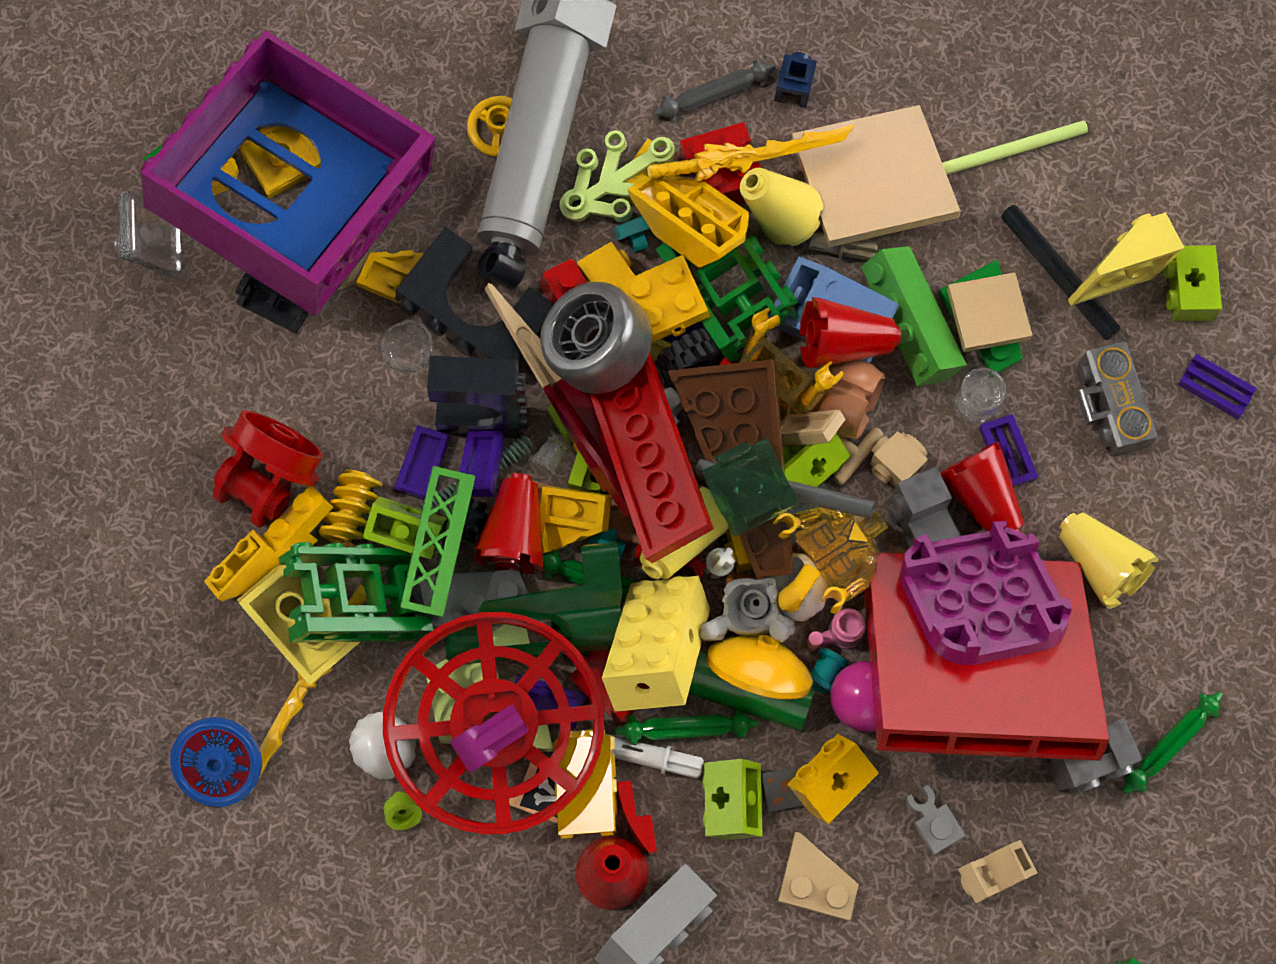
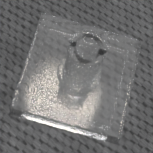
M130 191L120 194V236L114 240L116 253L121 259L169 277L182 274L180 230L146 209L142 196Z

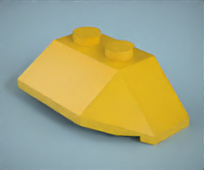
M647 176L628 188L630 198L653 234L699 268L720 259L746 240L749 212L703 180L695 182V179L680 176H662L661 178L650 179Z

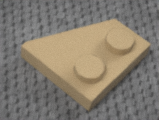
M795 832L778 902L850 921L859 884L805 836Z

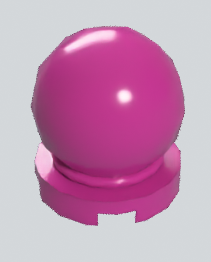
M858 661L845 667L836 675L831 686V704L835 714L842 724L857 732L873 733L876 731L870 661Z

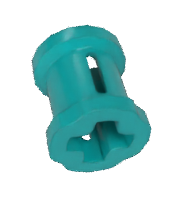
M820 648L817 652L819 658L810 673L813 679L811 687L821 693L831 695V686L836 675L839 674L841 669L847 667L848 662L839 654L826 648Z

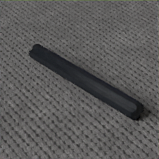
M1015 204L1009 206L1001 215L1002 220L1070 298L1083 282L1020 208ZM1096 298L1075 304L1103 339L1109 340L1120 331V325Z

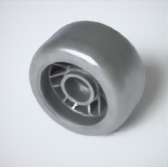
M588 282L572 288L563 294L552 306L542 326L541 350L550 369L572 387L590 394L608 393L627 384L643 367L652 344L651 325L642 307L623 290L605 282Z

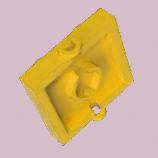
M683 255L620 283L622 290L637 302L647 314L652 330V343L670 334L680 336L686 331V327L711 317ZM681 327V330L675 331L676 328Z

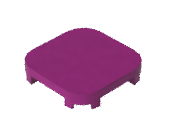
M1007 521L993 522L991 530L987 532L933 542L930 541L927 534L915 538L914 544L905 552L899 576L902 588L930 646L938 655L947 661L961 665L980 664L1044 651L1056 646L1064 637L1072 611L1070 599H1062L1037 553L1040 542L1033 533H1030L1027 537L1020 531L1007 528Z

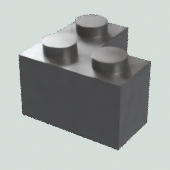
M937 467L898 482L889 500L890 505L887 506L888 513L894 525L900 524L905 536L902 537V541L906 551L914 544L915 538L925 534L928 535L931 542L960 537L947 510L952 497Z

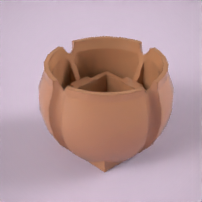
M864 360L830 365L829 371L833 376L842 371L843 377L830 389L821 391L811 404L814 412L841 411L845 421L836 432L841 438L859 439L869 422L867 412L874 411L884 385L885 373L880 372L873 364Z

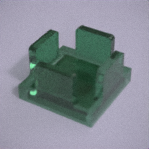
M767 438L752 446L746 441L716 456L717 463L702 470L709 490L734 537L800 505Z

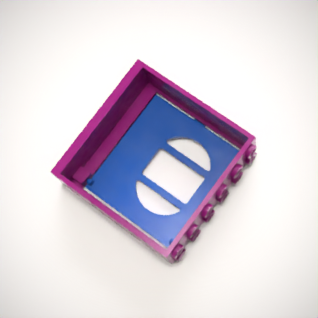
M265 30L258 39L254 38L248 43L244 55L238 62L234 61L228 66L220 83L217 86L212 85L207 90L200 106L197 109H191L186 114L183 125L176 133H170L165 138L159 153L155 157H149L144 162L140 171L144 207L316 317L432 170L436 137ZM277 126L293 129L303 134L317 149L321 167L315 168L257 130L264 127ZM245 140L252 141L312 179L289 209L284 210L221 170ZM218 181L277 220L269 223L252 224L231 217L216 202L212 192V182Z

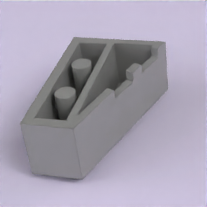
M685 863L608 939L594 959L599 964H661L664 959L660 955L668 947L674 951L689 936L685 929L692 922L699 926L713 912L709 904L717 894Z

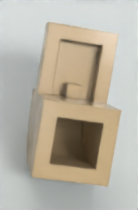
M1021 840L958 869L961 874L962 887L973 898L975 903L983 901L1037 874Z

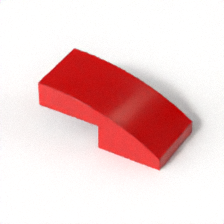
M631 780L617 782L620 806L631 833L648 856H656L657 848L652 816L637 817Z

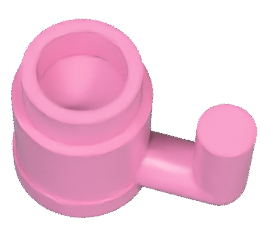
M854 609L839 611L830 622L828 631L823 633L815 631L809 635L807 640L808 649L816 651L831 644L841 649L856 647L861 642L866 630L864 617Z

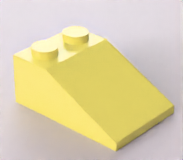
M1166 212L1153 217L1148 213L1135 219L1132 222L1133 227L1117 238L1118 243L1068 299L1070 305L1072 306L1155 278L1184 249Z
M279 564L239 597L237 601L305 681L311 685L360 642L290 643L288 628L295 624V620L290 619L289 612L300 605H304L300 577H284L283 570L286 568V565ZM322 598L324 613L317 617H332L329 599Z

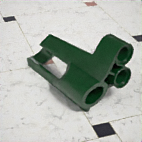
M617 542L591 544L581 547L584 584L483 601L477 613L507 612L527 616L537 621L551 620V628L563 635L579 652L610 649L621 617L622 587ZM477 626L464 628L449 635L445 645L446 659L448 661L461 653L479 648ZM550 641L504 647L515 648L533 657H538ZM495 657L496 661L510 660L507 658ZM481 659L471 661L467 664L481 663Z

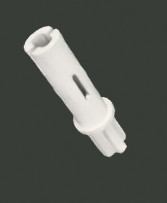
M611 735L615 737V750H613L615 759L659 769L661 774L664 775L667 771L697 779L702 773L704 760L701 757L673 751L671 746L663 748L638 742L639 744L631 745V741Z

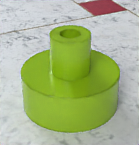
M403 791L394 793L385 802L383 807L387 825L395 830L410 829L416 826L422 818L421 808Z

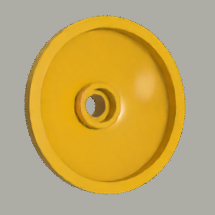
M767 635L725 638L712 644L706 655L708 666L719 677L738 688L757 695L776 699H797L806 696L810 692L813 683L812 676L806 665L790 649Z

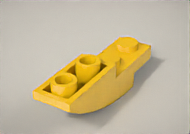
M308 486L303 493L294 499L290 507L270 525L269 529L262 536L252 529L245 538L241 539L234 550L211 571V574L204 581L205 584L222 602L244 594L279 565V557L289 551L290 546L301 542H310L313 546L318 540L311 531L334 507L313 486Z

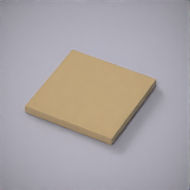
M920 105L792 133V140L800 139L804 132L830 131L855 124L842 142L796 153L806 183L811 185L820 194L824 206L823 211H820L819 221L828 247L960 217L959 205Z

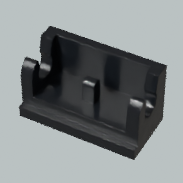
M248 273L244 274L236 288L235 294L239 295L236 301L237 305L293 333H298L309 312Z

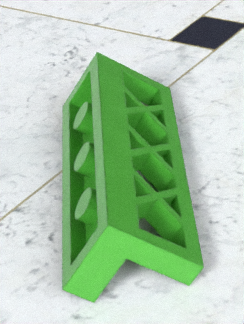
M432 466L400 608L435 617H443L476 476ZM438 476L456 480L453 497L445 502L442 501L435 490ZM434 497L439 506L431 510ZM451 503L450 510L448 511L446 505ZM442 509L447 517L445 532L435 537L427 523L431 514ZM426 532L431 541L422 545ZM443 538L442 544L440 546L438 540ZM434 544L439 553L437 566L431 571L426 572L419 561L420 553L425 548ZM418 567L423 576L414 581ZM432 574H434L433 582L429 577ZM425 579L431 588L427 606L409 602L412 587Z

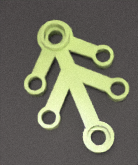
M616 130L609 132L605 137V144L608 150L600 180L589 189L591 173L598 166V158L596 153L588 148L581 150L577 154L576 159L579 170L574 189L567 191L560 200L562 214L568 220L577 222L587 219L590 214L612 217L618 222L629 220L632 216V208L627 200L617 199L612 204L597 200L606 194L630 198L628 188L635 184L626 183V181L647 169L648 165L674 162L677 157L674 143L669 138L658 137L650 143L647 152L617 170L621 152L626 149L627 142L622 132ZM615 139H620V140H621V142H620L618 145H616V146H612V145H611V142H612L613 140H615ZM659 147H667L663 152H656V149ZM586 157L593 158L588 164L582 163ZM576 200H581V203H580L579 206H577V207H572V206H571V203H572V202H574V201H576ZM620 207L627 208L623 214L616 213Z

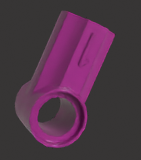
M510 705L493 715L480 726L476 724L451 740L450 744L470 774L498 755V751L529 732L514 706Z

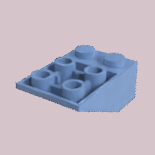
M799 256L784 286L787 285L798 301L793 308L799 317L792 320L789 316L784 319L786 323L777 327L783 332L806 341V336H800V322L804 306L807 301H812V297H820L889 318H893L899 304L828 267ZM778 298L774 303L776 307L782 304ZM772 314L768 316L769 319L774 317ZM872 357L860 360H864L870 363Z

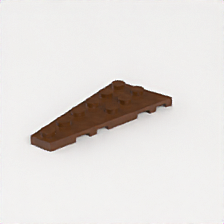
M775 360L668 371L707 461L786 480ZM715 481L725 500L729 515L732 517L740 535V540L756 577L794 575L791 535L785 539L778 536L782 531L789 530L788 525L785 522L773 524L780 514L789 513L788 499Z

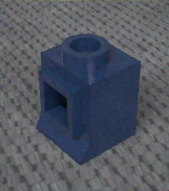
M794 52L792 55L784 54L774 101L781 103L784 91L802 95L800 107L806 108L817 61L811 60L809 55L802 52ZM790 72L794 74L803 75L805 77L804 79L798 77L789 76L788 74Z

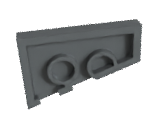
M519 569L455 573L452 576L443 617H435L425 613L423 617H432L433 628L436 629L440 625L461 616L476 614L483 601L528 594ZM431 575L429 577L433 582L434 575ZM424 579L412 587V592L417 604L427 606L431 588Z

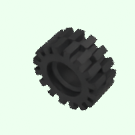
M700 329L699 331H692L690 335H683L679 341L675 340L672 342V346L662 350L664 353L658 354L654 363L667 385L673 388L675 384L672 382L668 371L714 366L717 363L716 361L720 360L722 352L707 329Z

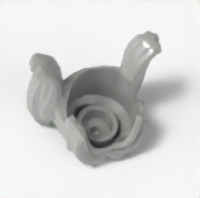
M772 577L758 580L742 578L733 580L726 585L724 589L725 596L722 599V602H724L723 615L709 622L702 623L699 634L700 638L704 641L723 640L730 632L742 636H760L770 633L774 640L784 642L795 633L796 627L794 621L785 616L781 608H779L778 594L780 591L777 588L775 579ZM755 599L759 600V606L754 604Z

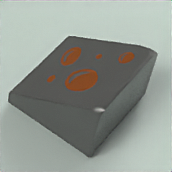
M797 767L761 774V786L768 813L803 806L802 802L787 785L795 777L798 771Z

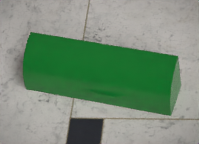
M699 652L689 695L734 710L739 709L743 713L801 732L815 690L810 689L806 696L797 699H776L757 695L738 688L719 677L708 666L706 661L707 654Z

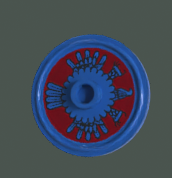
M209 717L191 723L179 734L171 750L170 765L176 783L188 797L203 805L223 807L243 800L253 790L261 775L262 757L256 740L243 726L226 718Z

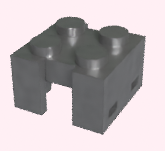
M1125 719L1107 723L1109 742L1101 761L1043 758L1057 791L1069 789L1070 794L1081 793L1101 785L1098 779L1101 776L1103 781L1134 771L1131 764L1141 761L1142 758Z

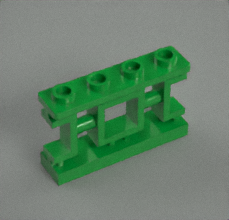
M754 235L750 238L746 237L745 242L742 243L748 252L745 256H742L736 247L720 259L707 264L695 272L702 282L698 289L711 316L702 320V323L724 357L731 362L741 356L738 352L740 348L744 347L746 349L750 346L743 332L753 326L752 317L755 314L769 308L768 316L770 314L773 316L778 315L780 317V326L786 323L784 319L789 316L792 320L799 317L793 308L798 301L787 285L780 288L776 280L781 278L770 260L764 263L760 258L764 251ZM666 243L656 248L664 263L681 256V254ZM687 259L691 266L695 265ZM739 264L749 280L720 299L710 282ZM761 275L764 276L782 303L776 307L769 296L756 305H753L750 298L764 290L757 279ZM714 306L718 307L723 316L737 307L741 310L742 314L728 322L735 334L729 338L711 310Z
M301 542L290 546V550L279 557V564L286 565V568L283 570L284 577H300L304 605H300L289 612L290 619L295 620V624L288 628L290 643L416 641L434 630L432 617H423L424 613L400 608L412 553L390 546L375 548L374 544H361L352 548L344 547L342 543H331L323 547H313L310 542ZM317 566H331L324 570L327 584H319ZM380 567H392L386 571L388 584H382ZM344 578H363L367 605H348ZM322 598L329 599L332 617H317L324 613ZM385 599H391L394 617H380L387 613Z

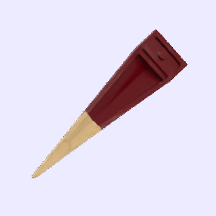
M488 283L485 287L486 293L603 492L608 491L625 518L630 517L631 515L590 394L572 387L550 369L543 357L540 338L516 313L497 289Z

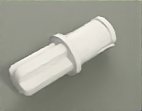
M729 547L712 550L706 558V574L711 573L712 578L728 575L734 567L733 550Z

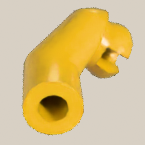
M805 564L795 580L779 592V608L787 613L797 612L819 577L820 572L815 567Z

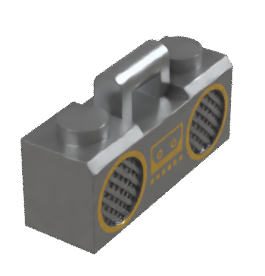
M1126 341L1086 351L1080 360V364H1078V375L1083 384L1087 383L1088 388L1080 389L1076 392L1086 425L1102 422L1098 430L1099 439L1104 448L1108 447L1110 456L1151 447L1158 438ZM1094 396L1096 397L1100 409V412L1098 413L1096 411L1092 397Z

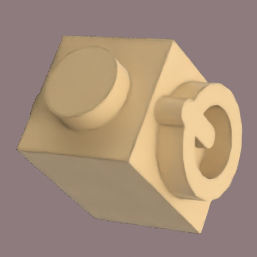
M897 431L890 439L885 435L875 444L871 450L874 455L870 465L873 467V474L885 484L889 482L896 487L898 482L915 476L924 469L928 461L926 458L927 452L916 438L910 434Z

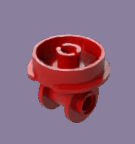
M243 410L234 426H227L223 429L221 433L222 438L231 448L236 450L234 456L228 457L216 472L213 481L215 484L213 499L220 504L227 502L232 497L240 502L244 501L245 505L253 510L251 523L256 527H263L270 520L275 521L280 517L289 504L291 498L289 490L292 482L305 486L317 484L319 476L316 473V469L324 454L316 444L291 427L266 415ZM255 458L266 464L265 469L274 474L272 480L252 468Z

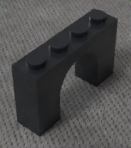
M444 227L396 289L395 300L398 301L397 306L407 315L414 317L416 314L426 321V327L439 337L445 335L454 341V347L467 357L473 355L476 358L518 360L519 363L524 356L503 320L490 326H474L459 319L451 310L447 301L446 291L470 259L473 246L447 227ZM529 287L513 309L531 330L539 336L544 320L554 304Z
M430 355L427 393L430 402H437L435 426L438 432L448 435L467 436L468 431L501 430L505 438H521V428H528L529 407H527L528 397L526 396L525 373H519L518 360Z

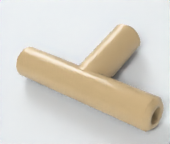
M873 427L858 446L846 438L839 437L851 457L833 475L835 483L840 486L844 485L870 454L875 444L884 436L879 428Z

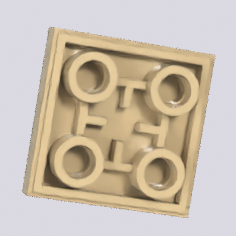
M1015 272L948 285L947 292L963 352L1027 341L1032 338L1033 335Z

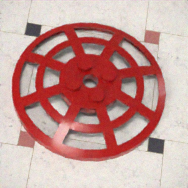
M481 612L461 616L440 625L424 636L406 654L396 669L387 690L383 709V739L387 758L395 777L407 795L422 810L440 822L462 831L478 834H508L527 830L547 821L562 811L581 792L592 775L601 752L604 736V708L600 689L591 668L581 653L563 635L548 625L527 616L507 612ZM492 624L522 627L542 635L550 643L537 659L515 648L494 646ZM477 626L479 648L457 655L440 669L423 656L432 645L447 635L464 628ZM561 651L571 659L581 674L589 692L591 705L569 707L562 685L549 669V666ZM495 657L513 659L530 668L517 684L497 679ZM481 659L483 680L464 689L449 677L452 672L462 665ZM412 667H415L430 680L420 700L417 724L395 726V711L399 693L406 676ZM541 677L552 690L558 704V709L536 711V707L528 693ZM440 688L455 700L450 720L429 722L431 703L437 690ZM510 705L514 706L529 732L498 751V755L482 765L492 769L493 789L479 788L461 781L459 777L464 773L466 767L459 756L446 769L435 754L430 737L452 735L454 739L474 725L478 724L480 726L483 724L484 718L489 713L500 712ZM593 720V735L589 753L582 770L574 779L558 766L568 746L571 722ZM560 723L557 744L553 754L548 758L533 745L538 726ZM419 738L420 747L426 761L433 772L439 777V780L426 795L417 788L407 773L399 755L396 741ZM524 756L540 769L537 774L527 781L513 787H508L506 765L514 763ZM548 777L565 790L555 802L543 810L523 819L511 821L510 798L530 792L542 784ZM450 788L472 798L494 800L496 823L467 820L445 811L437 804Z

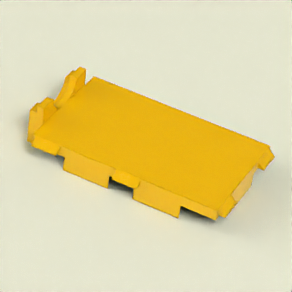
M593 729L570 732L568 746L558 766L574 779L582 770L589 753ZM605 730L601 752L592 775L581 792L558 813V835L561 836V839L573 838L575 834L600 833L601 836L613 835V832L616 831L617 779H614L616 777L615 754L613 753V750H615V737L606 735ZM555 740V742H553V751L558 740ZM554 784L555 797L558 799L565 790L558 784Z

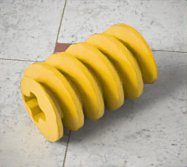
M346 469V473L340 474L337 478L341 486L333 489V496L336 499L329 501L334 508L331 510L332 512H329L323 518L327 525L320 527L319 534L332 543H342L345 547L354 548L356 545L352 543L353 539H364L363 534L357 530V527H366L367 520L361 517L362 513L370 514L371 507L366 504V501H376L378 498L376 494L370 491L371 487L382 488L383 483L364 472Z

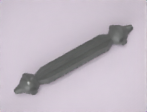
M755 59L752 61L753 66L750 70L740 69L682 92L675 100L669 98L668 94L662 96L663 101L653 114L655 117L664 116L669 118L670 122L677 120L676 115L679 111H690L746 89L753 81L760 82L761 86L766 85L769 74L776 67L774 64H764L759 62V59Z

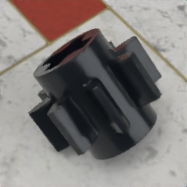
M470 498L461 537L463 540L474 543L475 536L481 534L488 518L485 512L487 508L486 503Z

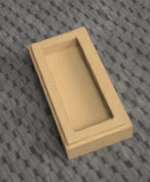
M840 410L788 414L781 422L783 446L829 443L845 421V418Z

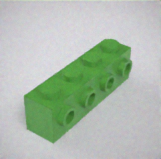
M910 246L881 249L861 266L871 290L899 304L892 318L896 326H899L901 330V340L898 347L917 386L944 382L967 366Z

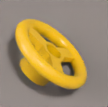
M493 96L484 99L472 109L468 117V137L475 148L483 154L492 157L498 156L512 101L511 97ZM478 119L486 123L492 132V146L486 144L479 137L477 132ZM497 122H504V123H505V124L502 125V126H497V125H495V123H497Z

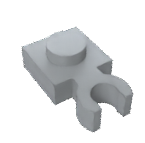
M926 785L922 788L927 799L925 804L916 803L912 795L906 798V803L913 812L921 815L922 818L916 821L914 825L932 855H935L966 835L947 804L938 809L934 805L935 794Z

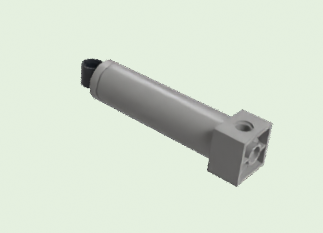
M522 0L514 31L528 39L477 233V238L489 246L479 260L478 272L480 276L507 289L517 287L526 272V262L520 256L539 253L589 52L604 49L607 46L617 6L608 0Z

